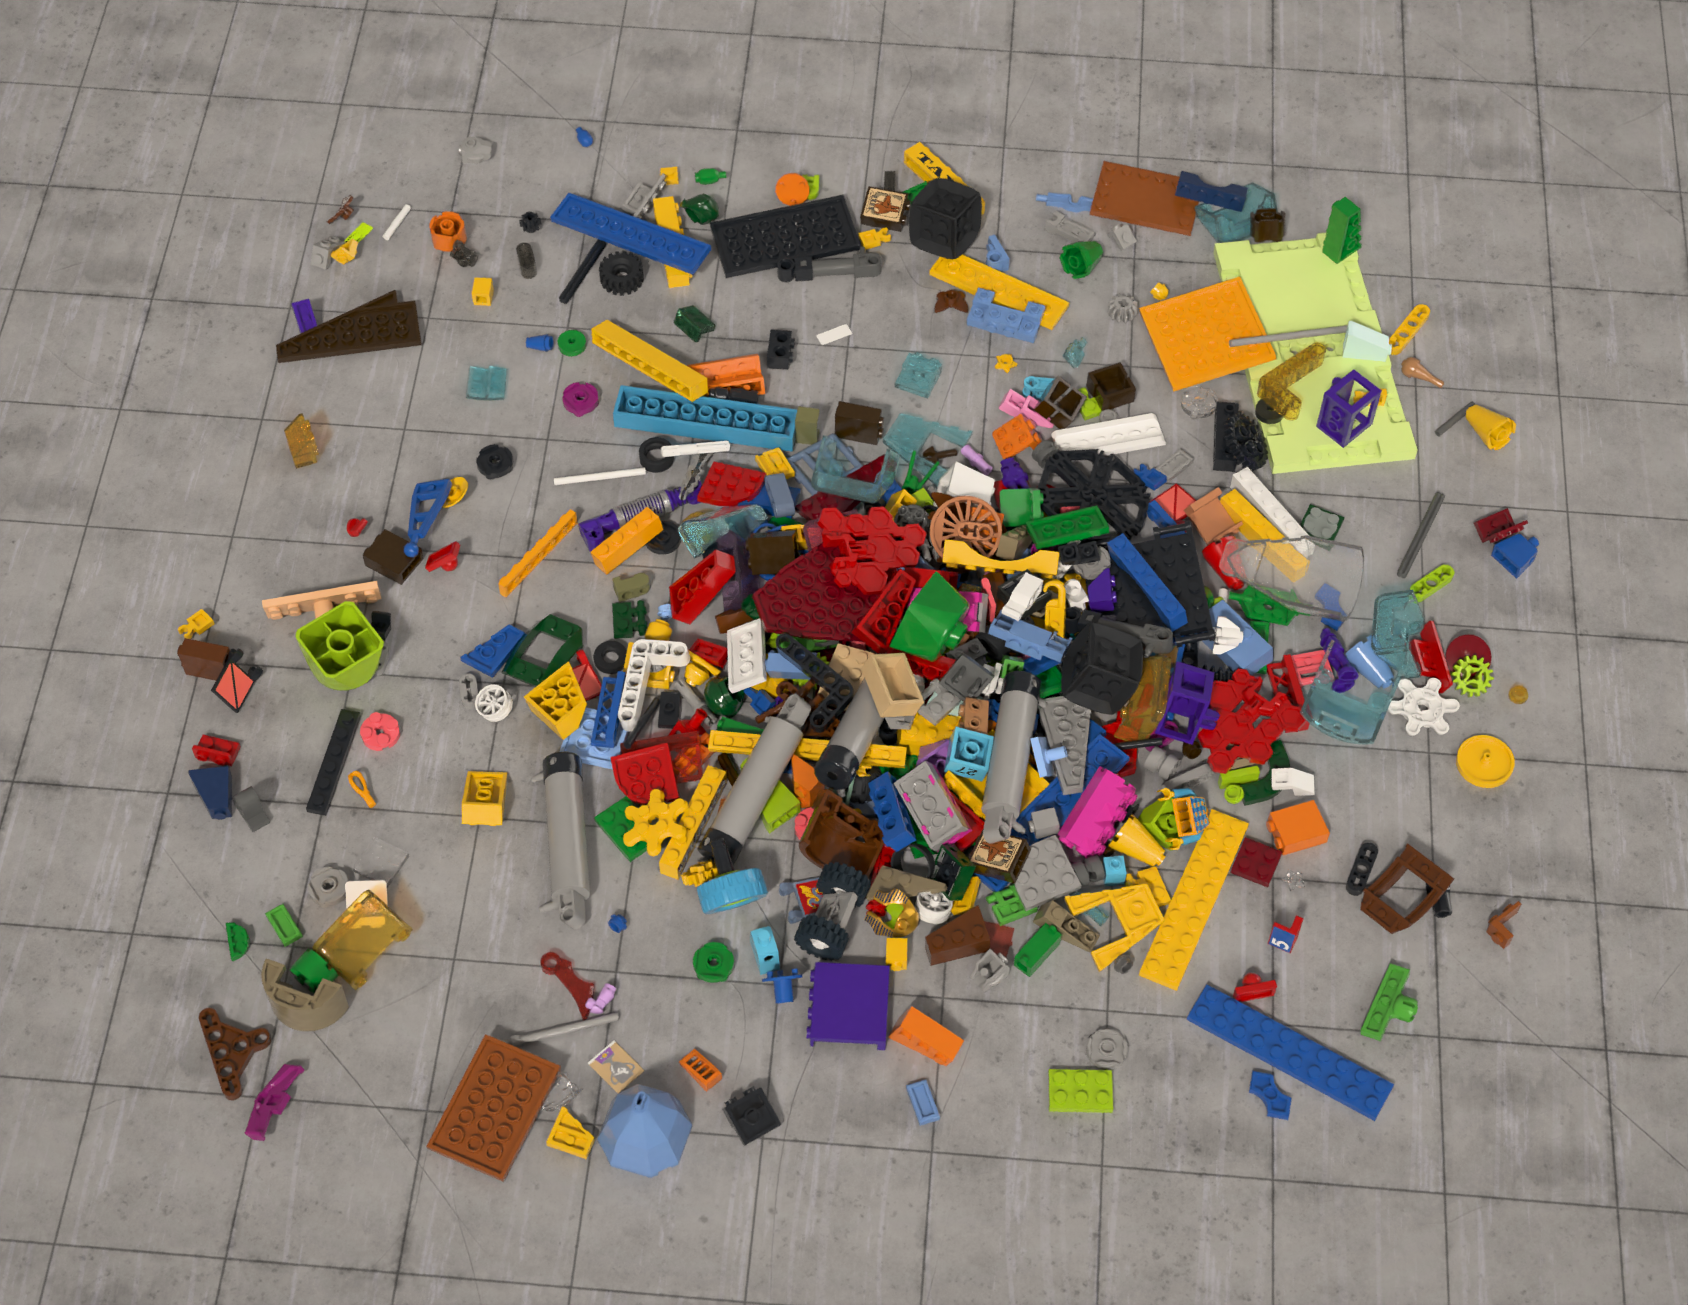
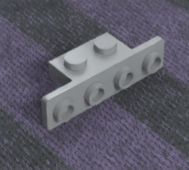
M662 174L652 189L638 182L622 205V210L633 215V217L642 219L641 216L643 213L647 214L650 203L658 197L659 190L662 191L664 189L666 175Z

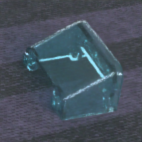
M1252 182L1244 186L1248 187L1242 212L1226 208L1212 212L1209 204L1202 203L1195 206V213L1217 243L1243 241L1251 237L1250 213L1252 211L1254 214L1257 213V209L1275 208L1276 212H1278L1275 194Z
M756 504L722 507L684 521L679 525L678 532L695 559L704 554V551L724 535L726 537L733 535L737 537L738 542L744 540L766 521L768 516L764 509Z
M1413 590L1384 593L1375 599L1371 638L1373 653L1402 676L1410 679L1421 677V667L1414 659L1408 638L1410 635L1419 634L1424 629L1425 622Z

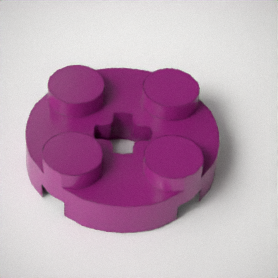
M575 382L564 389L562 397L563 406L568 412L573 413L577 417L590 413L599 404L598 392L589 383L584 385ZM577 397H584L583 400H577Z

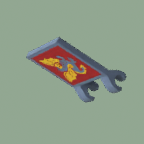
M819 877L780 884V895L785 896L794 892L800 910L789 912L788 921L790 924L797 923L808 915L812 917L816 914L823 898L822 893H819L818 888H816Z

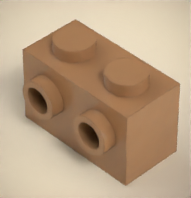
M966 697L963 705H959L958 716H961V721H959L958 727L987 735L989 701Z

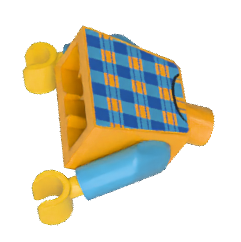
M1168 788L1158 790L1157 792L1164 794V798H1160L1158 801L1173 798L1172 804L1178 836L1180 837V839L1167 838L1165 842H1173L1172 847L1167 849L1178 850L1181 844L1184 846L1198 841L1204 829L1209 826L1208 808L1206 807L1205 799L1197 797V794L1189 788L1172 789V791Z

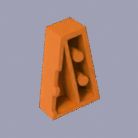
M913 1006L898 1018L888 1038L945 1066L954 1060L964 1042L963 1039Z

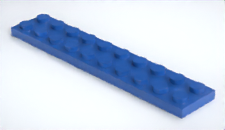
M571 193L566 195L550 216L551 221L692 275H694L712 250L709 244Z
M1101 734L1087 746L1083 792L1099 766L1117 774L1130 761V757ZM1056 777L1016 819V822L1026 829L1025 833L1021 834L1011 828L1010 836L1026 839L1029 846L1051 837L1047 836L1036 839L1034 832H1030L1028 821L1031 820V813L1054 807L1060 831L1083 792L1063 795L1058 777ZM973 873V876H978L981 882L993 892L1002 891L1010 883Z
M1209 985L1205 986L1187 1017V1020L1373 1121L1376 1120L1394 1087L1393 1083Z

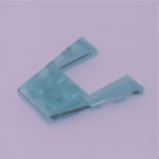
M900 413L883 438V443L908 464H910L912 452L915 450L916 455L913 468L925 477L934 466V463L917 454L931 433L963 448L971 438L972 431L968 430V432L958 430V427L950 426L949 428L939 425L940 423L933 421L929 423L923 421L922 418ZM937 466L928 480L938 487L940 478L947 470Z

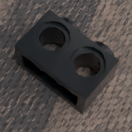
M770 330L767 368L789 370V363H793V352H791V349L795 348V338H792V331Z

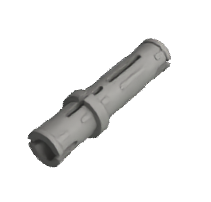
M684 679L679 680L681 685L677 681L674 687L694 709V713L697 708L705 710L708 716L704 719L707 727L713 726L710 720L715 724L717 718L708 709L706 703L701 701Z

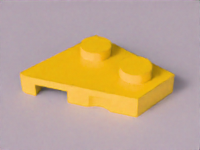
M562 1106L546 1144L549 1147L587 1159L595 1140L592 1134L585 1130L582 1124L577 1119H574L568 1110Z

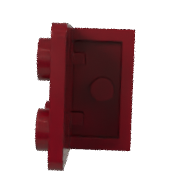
M1508 508L1474 522L1482 543L1489 541L1490 544L1524 530L1523 525L1528 524V521L1525 520L1515 525Z

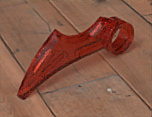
M554 952L544 954L540 960L542 971L545 974H555L576 1001L583 1021L587 1020L590 1009L586 1008L585 1004L589 998L594 999V983L579 979L573 972L572 963L560 958L558 954ZM553 959L557 964L555 967L549 968L545 965L546 961Z

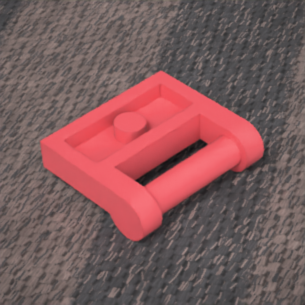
M1324 650L1291 656L1301 688L1304 685L1320 682L1331 683L1334 681V675ZM1318 671H1324L1325 673L1322 675H1316L1305 678H1301L1300 676L1302 674L1313 673Z

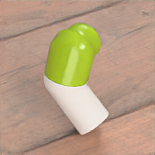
M1219 589L1218 597L1214 598L1213 606L1221 600L1227 603V589Z

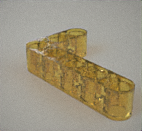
M1313 343L1263 375L1259 380L1257 396L1285 419L1290 421L1296 420L1299 417L1302 402L1287 387L1323 364L1326 347L1322 343Z

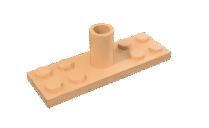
M377 581L262 600V605L267 617L273 620L281 619L286 615L299 616L303 612L309 611L315 612L316 619L345 601L354 602L357 606L362 602L375 603L382 598Z

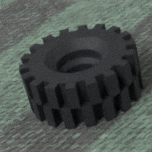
M616 251L615 255L610 253L608 258L605 256L603 262H600V283L603 289L606 288L608 293L612 291L613 295H617V293H620V296H624V293L630 295L632 290L636 292L637 287L640 288L644 281L643 265L639 257H634L633 253L630 252L628 255L626 251H623L622 254H619V251ZM617 273H627L626 276H616Z

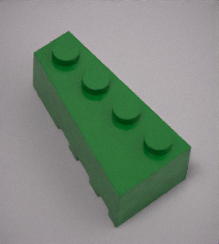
M1346 196L1333 203L1326 237L1323 242L1322 252L1336 264L1362 248V245L1359 243L1361 241V235H1359L1361 231V226L1359 225L1361 222V209Z

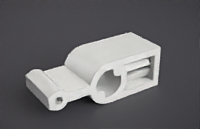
M1025 573L1013 590L1009 601L1003 607L1001 613L1019 621L1024 612L1030 609L1042 592L1043 580Z

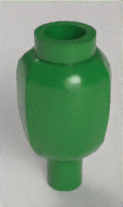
M714 168L700 169L695 173V181L701 185L714 184L719 179L726 178V171L719 172Z

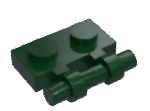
M637 601L636 608H632L631 602L612 603L614 639L633 638V631H638L640 636H645L648 623L645 620L647 608L644 601ZM632 617H638V621L632 622Z

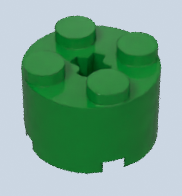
M309 948L289 969L294 975L295 980L302 986L304 984L308 986V990L313 995L322 979L334 982L339 976L333 968L329 970L327 962Z

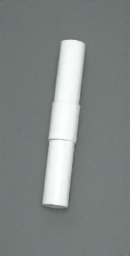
M405 204L383 235L385 240H389L410 211L411 207Z

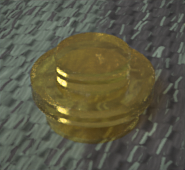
M1517 685L1510 689L1508 696L1513 703L1523 704L1528 699V692L1525 687Z

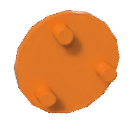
M788 173L778 179L776 195L786 205L800 204L809 195V184L803 176L797 173Z

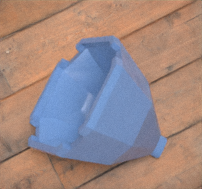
M637 1084L618 1093L612 1100L599 1133L598 1142L610 1166L652 1178L670 1166L673 1168L679 1165L692 1129V1123L679 1099L668 1092Z

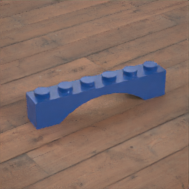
M1122 533L1107 542L1111 558L1119 568L1127 572L1140 586L1164 624L1173 632L1188 623L1186 610L1127 537Z

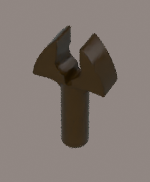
M931 446L923 452L922 458H925V464L934 466L939 459L957 456V450L950 449L937 452Z

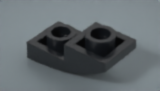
M1096 541L1077 545L1075 542L1058 547L1062 565H1078L1100 561Z

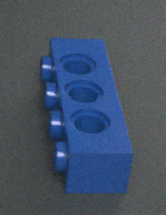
M887 771L868 783L870 788L869 796L875 805L873 809L879 819L878 826L883 832L882 840L884 844L898 852L916 841L906 804L894 785L897 779Z

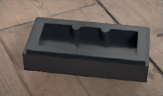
M661 692L658 728L673 729L678 722L680 692Z

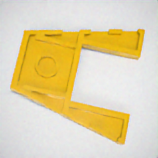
M1148 884L1122 887L1115 890H1102V892L1095 893L1089 892L1064 898L1073 916L1110 901L1126 937L1090 953L1099 972L1165 921Z

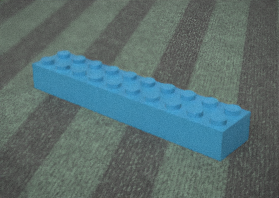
M621 385L613 411L614 427L712 441L727 440L733 444L769 449L779 447L783 451L793 452L797 410L702 396L691 402L674 392Z

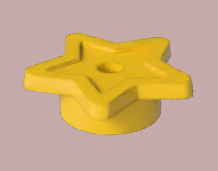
M1011 354L996 356L998 363L995 365V369H1003L1006 373H1009L1010 368L1018 365L1013 361Z

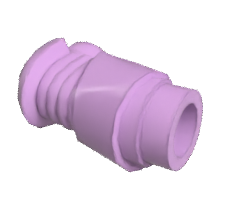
M605 983L596 1000L589 998L585 1007L589 1008L591 1013H603V1008L614 998L616 988Z

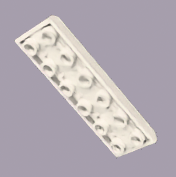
M1153 413L1060 429L1051 433L1052 441L1060 451L1099 449L1097 454L1099 455L1100 451L1103 450L1104 456L1166 445L1157 417Z

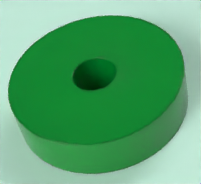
M568 330L558 337V349L563 355L577 356L586 349V338L580 331Z

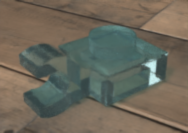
M1081 337L1080 341L1075 339L1073 343H1070L1063 354L1065 360L1073 368L1078 367L1085 356L1082 350L1086 346L1087 341L1083 337Z

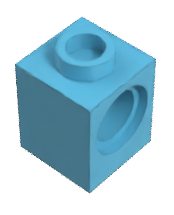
M1124 856L1103 857L1102 865L1105 871L1104 887L1124 885L1127 874Z

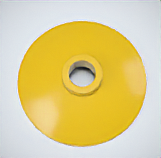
M456 477L450 480L452 486L442 506L443 508L455 505L464 497L468 489V482L465 478Z

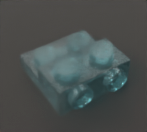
M909 353L902 365V371L895 382V388L928 399L942 373V364L935 358L929 360L923 358L920 353Z

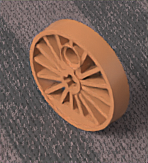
M959 496L946 501L937 509L930 524L932 545L942 559L944 547L942 549L941 547L945 539L964 541L971 549H973V544L982 556L990 559L996 552L1002 535L1001 522L996 511L984 500L972 496ZM967 502L965 520L959 503ZM971 503L977 504L978 507L969 521ZM956 505L960 521L948 507ZM981 508H985L988 512L974 522ZM945 511L956 524L945 519ZM991 515L995 522L988 524L982 523ZM944 524L948 525L951 528H944ZM997 526L998 533H993L992 527ZM964 528L968 529L967 535H964V533L962 532L964 531ZM982 530H987L990 535L987 538H983L979 533ZM943 533H951L950 535L943 536ZM992 538H997L995 545L990 543ZM978 543H982L992 550L989 554H986Z

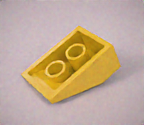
M467 772L462 799V824L502 825L507 784L506 772Z

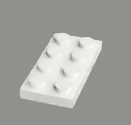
M760 618L727 630L728 689L731 693L767 681L765 631Z

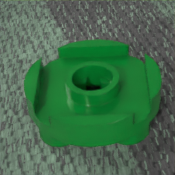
M709 942L695 952L693 968L697 978L710 983L724 982L729 978L734 969V956L727 949V946L718 942ZM712 959H716V962L719 964L711 966V964H708V962H712Z

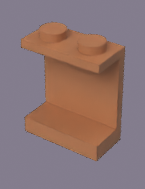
M1219 487L1184 510L1207 546L1214 541L1216 544L1222 542L1221 538L1227 535L1234 536L1239 532L1238 528L1243 525L1242 521L1237 524L1234 523L1217 498L1222 494Z

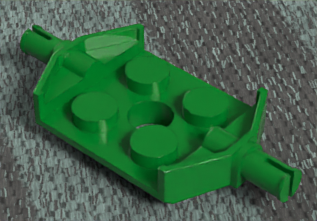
M1252 581L1243 593L1239 594L1230 591L1228 599L1239 601L1246 618L1288 626L1299 614L1311 615L1312 608L1301 607L1293 590L1288 594L1253 586L1254 582ZM1264 605H1270L1272 610H1267Z

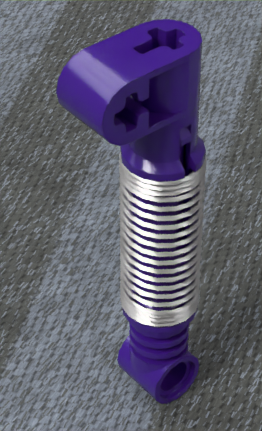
M691 479L687 488L691 486V483L695 482V479ZM698 481V486L694 487V491L689 493L685 500L683 499L686 490L683 492L681 500L679 499L681 487L675 488L673 491L665 489L661 492L659 491V493L652 494V496L640 498V501L637 499V502L635 500L634 503L631 501V504L628 502V506L625 504V507L624 505L614 507L608 513L578 523L579 531L588 550L591 552L605 540V533L613 530L617 531L646 507H649L660 517V515L673 512L678 505L682 506V503L683 505L686 502L693 505L701 503L697 501V495L702 487L701 481Z

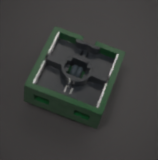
M942 844L935 859L934 873L930 879L946 884L947 890L942 891V893L949 901H962L976 865L954 844Z

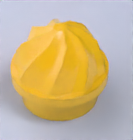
M1158 282L1150 293L1153 295V298L1163 300L1168 296V289L1165 284L1162 285Z

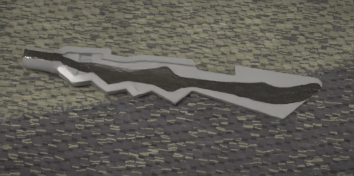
M713 453L694 454L692 459L695 462L693 465H689L686 479L682 481L679 494L680 500H685L687 495L694 491V487L698 486L699 476L704 473L701 467Z

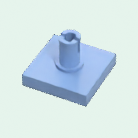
M1046 737L1031 738L1040 778L1055 776L1052 761L1068 757L1066 747L1061 746L1049 749Z

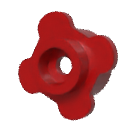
M871 900L866 905V909L877 916L886 915L884 910L886 906L878 901Z

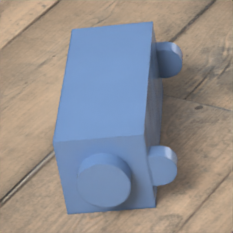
M775 651L768 653L765 666L770 678L810 679L779 653H775ZM797 654L795 659L801 660L805 655ZM817 665L812 666L810 671L816 672Z

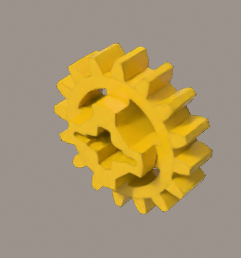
M710 860L700 861L695 865L689 866V870L683 872L681 877L684 885L690 886L694 884L697 887L714 879L719 874L715 862L713 863Z

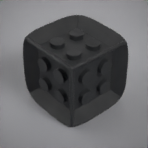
M944 178L931 180L917 194L910 208L909 237L911 244L920 250L947 259L960 257L974 242L980 230L982 214L980 193L969 186Z
M1088 624L1071 643L1064 657L1061 678L1063 697L1072 703L1102 714L1113 715L1117 713L1133 696L1139 686L1143 669V646L1141 641L1128 633L1104 624Z

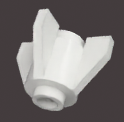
M1218 616L1216 624L1218 627H1213L1214 643L1218 644H1213V654L1225 653L1238 647L1239 643L1243 641V632L1240 631V628L1228 618Z

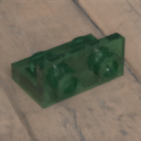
M694 305L679 308L674 319V324L695 343L699 342L702 334L712 332L716 327Z

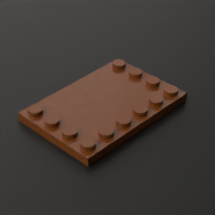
M1104 161L1090 209V215L1191 236L1199 201L1175 196L1179 176Z
M485 1034L426 1146L427 1149L504 1182L561 1070V1066Z

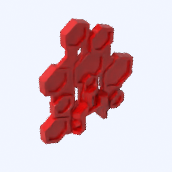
M884 506L871 507L868 515L850 514L848 517H844L837 508H823L817 524L822 529L821 535L824 548L839 547L841 557H835L829 564L831 573L835 576L834 582L839 588L849 587L852 583L864 595L881 593L886 585L888 575L885 572L888 569L915 567L920 556L916 547L924 544L927 533L919 524H907L905 527H899L892 520L893 516ZM890 534L894 537H901L903 540L896 541ZM868 536L867 540L856 541L853 538ZM871 559L872 562L857 563V560Z
M1238 668L1232 674L1233 680H1228L1227 682L1215 680L1213 682L1211 700L1208 707L1213 711H1217L1220 717L1217 721H1214L1216 723L1215 729L1208 730L1203 728L1198 733V739L1202 747L1210 749L1211 755L1208 757L1207 762L1212 772L1226 774L1234 766L1235 760L1238 757L1246 758L1250 763L1264 765L1273 755L1270 745L1282 735L1283 731L1298 732L1307 720L1301 707L1292 706L1285 693L1278 692L1270 702L1259 695L1258 692L1263 682L1260 676H1251L1248 670ZM1243 700L1244 704L1236 713L1232 712ZM1261 715L1271 717L1270 719H1263L1254 729L1252 724ZM1229 744L1239 745L1234 746L1231 750H1226Z

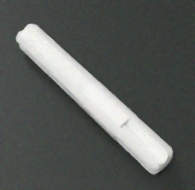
M726 440L662 446L661 455L663 457L726 452L730 450V444Z

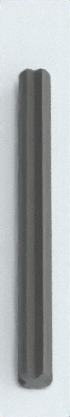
M1435 493L1398 569V577H1407L1444 501V494Z

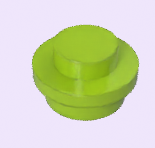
M1229 785L1225 789L1224 797L1228 803L1237 804L1242 801L1244 791L1239 785Z

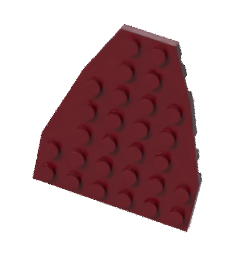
M868 536L853 538L856 541L867 540ZM822 543L778 571V574L769 579L762 588H759L752 598L765 632L784 633L804 639L863 642L851 631L879 594L864 595L852 583L849 587L839 588L834 582L835 576L831 573L829 564L835 557H841L839 547L824 548ZM862 559V560H857V563H859V562H872V560H871V559ZM901 619L899 620V622H898V624H897L895 634H896V632H897V630H898V628H899V626H900Z

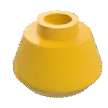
M693 662L686 665L684 676L687 678L686 682L694 687L696 685L700 686L710 678L709 672Z

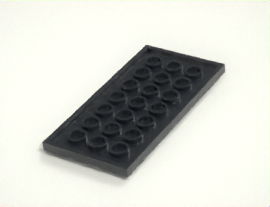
M843 195L710 222V229L725 278L777 268V263L782 258H790L794 261L795 257L811 256L812 260L857 251L861 247Z

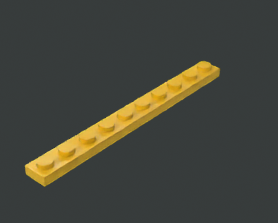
M711 730L708 750L711 752L750 755L761 735ZM802 738L794 754L802 760L818 761L830 740ZM870 744L860 765L869 764L871 766L905 768L907 747Z

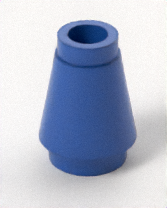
M548 334L527 337L526 339L527 348L545 352L553 349V337Z

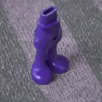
M1013 457L1000 462L1002 466V482L1006 488L1018 489L1017 485L1021 486V488H1030L1027 482L1029 479L1028 474L1020 467L1018 462H1015Z
M1325 628L1320 635V645L1323 647L1322 650H1324L1329 664L1333 666L1338 676V679L1332 682L1331 688L1334 693H1343L1355 685L1354 680L1358 679L1359 675L1355 667L1345 657L1342 643L1334 633L1330 632L1329 628Z

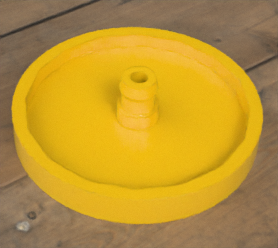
M1477 735L1468 738L1461 744L1456 756V765L1459 773L1469 783L1482 788H1494L1504 784L1510 778L1514 770L1515 760L1510 748L1501 740L1488 735Z

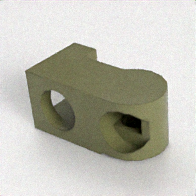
M637 573L633 577L621 580L620 576L612 578L613 588L619 602L639 597L650 590L649 577L645 573Z

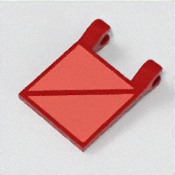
M1177 483L1153 499L1177 524L1185 523L1183 519L1188 516L1184 510L1197 501Z
M579 650L576 654L580 665L572 669L587 702L600 696L602 684L590 665L584 650Z

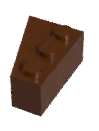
M979 905L925 937V950L930 966L985 953L990 949V937Z

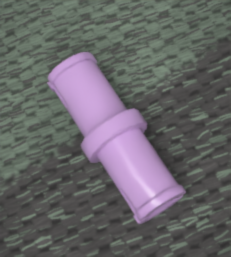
M965 445L961 449V454L970 461L972 467H976L986 476L991 473L992 467L970 445Z

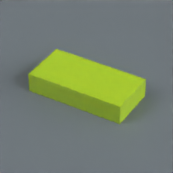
M1257 765L1228 771L1226 774L1220 773L1218 786L1220 789H1225L1229 785H1243L1256 782L1260 774L1259 767Z

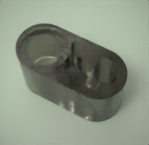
M520 243L516 247L521 275L526 279L534 278L537 271L532 246L529 243Z

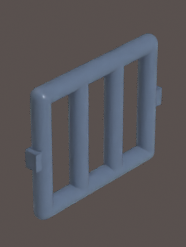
M834 433L787 458L795 471V480L798 484L802 483L812 496L863 466L853 455V450L849 446L846 447ZM833 442L854 468L846 472L824 446ZM818 450L839 476L830 480L809 454ZM803 458L824 485L816 489L794 463Z

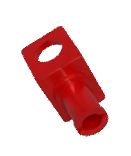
M697 708L690 720H678L668 735V738L677 749L682 748L689 736L703 735L706 732L701 724L708 716L707 712ZM677 731H680L682 734V739L679 742L675 738Z

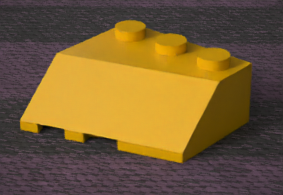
M569 661L524 696L530 710L562 740L579 728L587 706Z

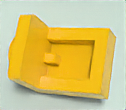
M354 239L349 240L342 247L333 251L331 257L343 265L354 259L357 254L358 242Z

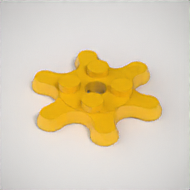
M659 789L652 790L650 801L647 805H642L639 808L628 806L625 809L626 818L634 821L635 824L630 831L624 834V844L630 847L639 841L647 842V853L650 856H657L661 852V843L665 838L673 837L679 840L686 836V828L677 824L676 820L681 813L687 810L688 802L679 798L670 804L664 803L665 795L663 791ZM655 817L659 818L655 825H650Z

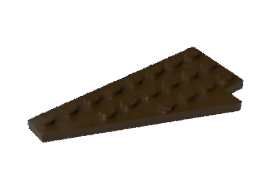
M393 290L277 344L278 363L421 346L415 300L398 302L396 290Z

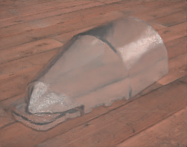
M1308 535L1290 539L1289 537H1283L1279 540L1261 539L1245 541L1232 539L1225 546L1219 566L1224 575L1237 578L1288 610L1345 622L1353 612L1358 599L1364 571V553L1361 546Z

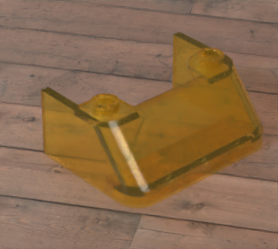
M1166 655L1149 656V658L1143 657L1142 677L1139 686L1129 699L1127 706H1123L1121 709L1120 718H1122V723L1114 733V737L1125 741L1148 739L1162 720L1166 710L1171 657Z

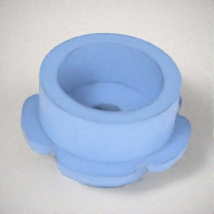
M664 604L658 607L659 612L657 615L659 617H662V619L672 618L671 604Z

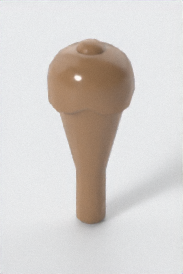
M1409 357L1401 363V371L1406 377L1428 381L1439 388H1442L1444 385L1442 380L1433 376L1420 364V360Z

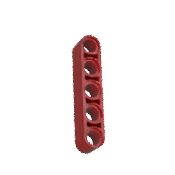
M889 647L886 654L905 652ZM905 653L912 673L930 680L935 678L940 680L956 661L941 656L937 661L931 662Z

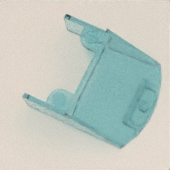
M1331 640L1300 713L1313 727L1334 739L1352 744H1373L1404 670H1399L1388 695L1376 692L1371 695L1367 705L1331 690L1334 683V675L1331 671L1323 668L1335 642Z

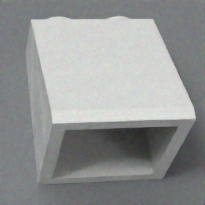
M955 462L940 478L936 492L953 497L972 496L982 499L991 505L990 498L995 491L993 487L995 479L959 462ZM971 503L970 505L971 507H978V505L974 503Z

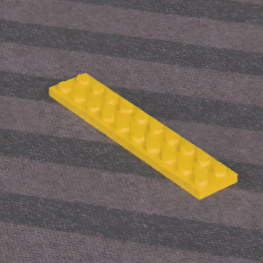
M1211 809L1208 816L1209 826L1204 829L1201 838L1195 845L1164 915L1165 921L1159 926L1139 971V976L1175 991L1179 988L1249 826L1247 822Z

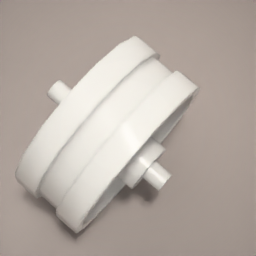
M493 684L484 687L478 693L475 700L477 712L490 722L503 720L508 716L513 705L511 695L503 687Z
M930 891L921 892L918 894L915 902L919 918L931 924H940L947 921L953 906V901H949L942 892L931 894Z

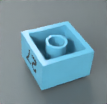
M955 727L949 740L944 772L949 770L955 775L983 781L989 769L994 736Z

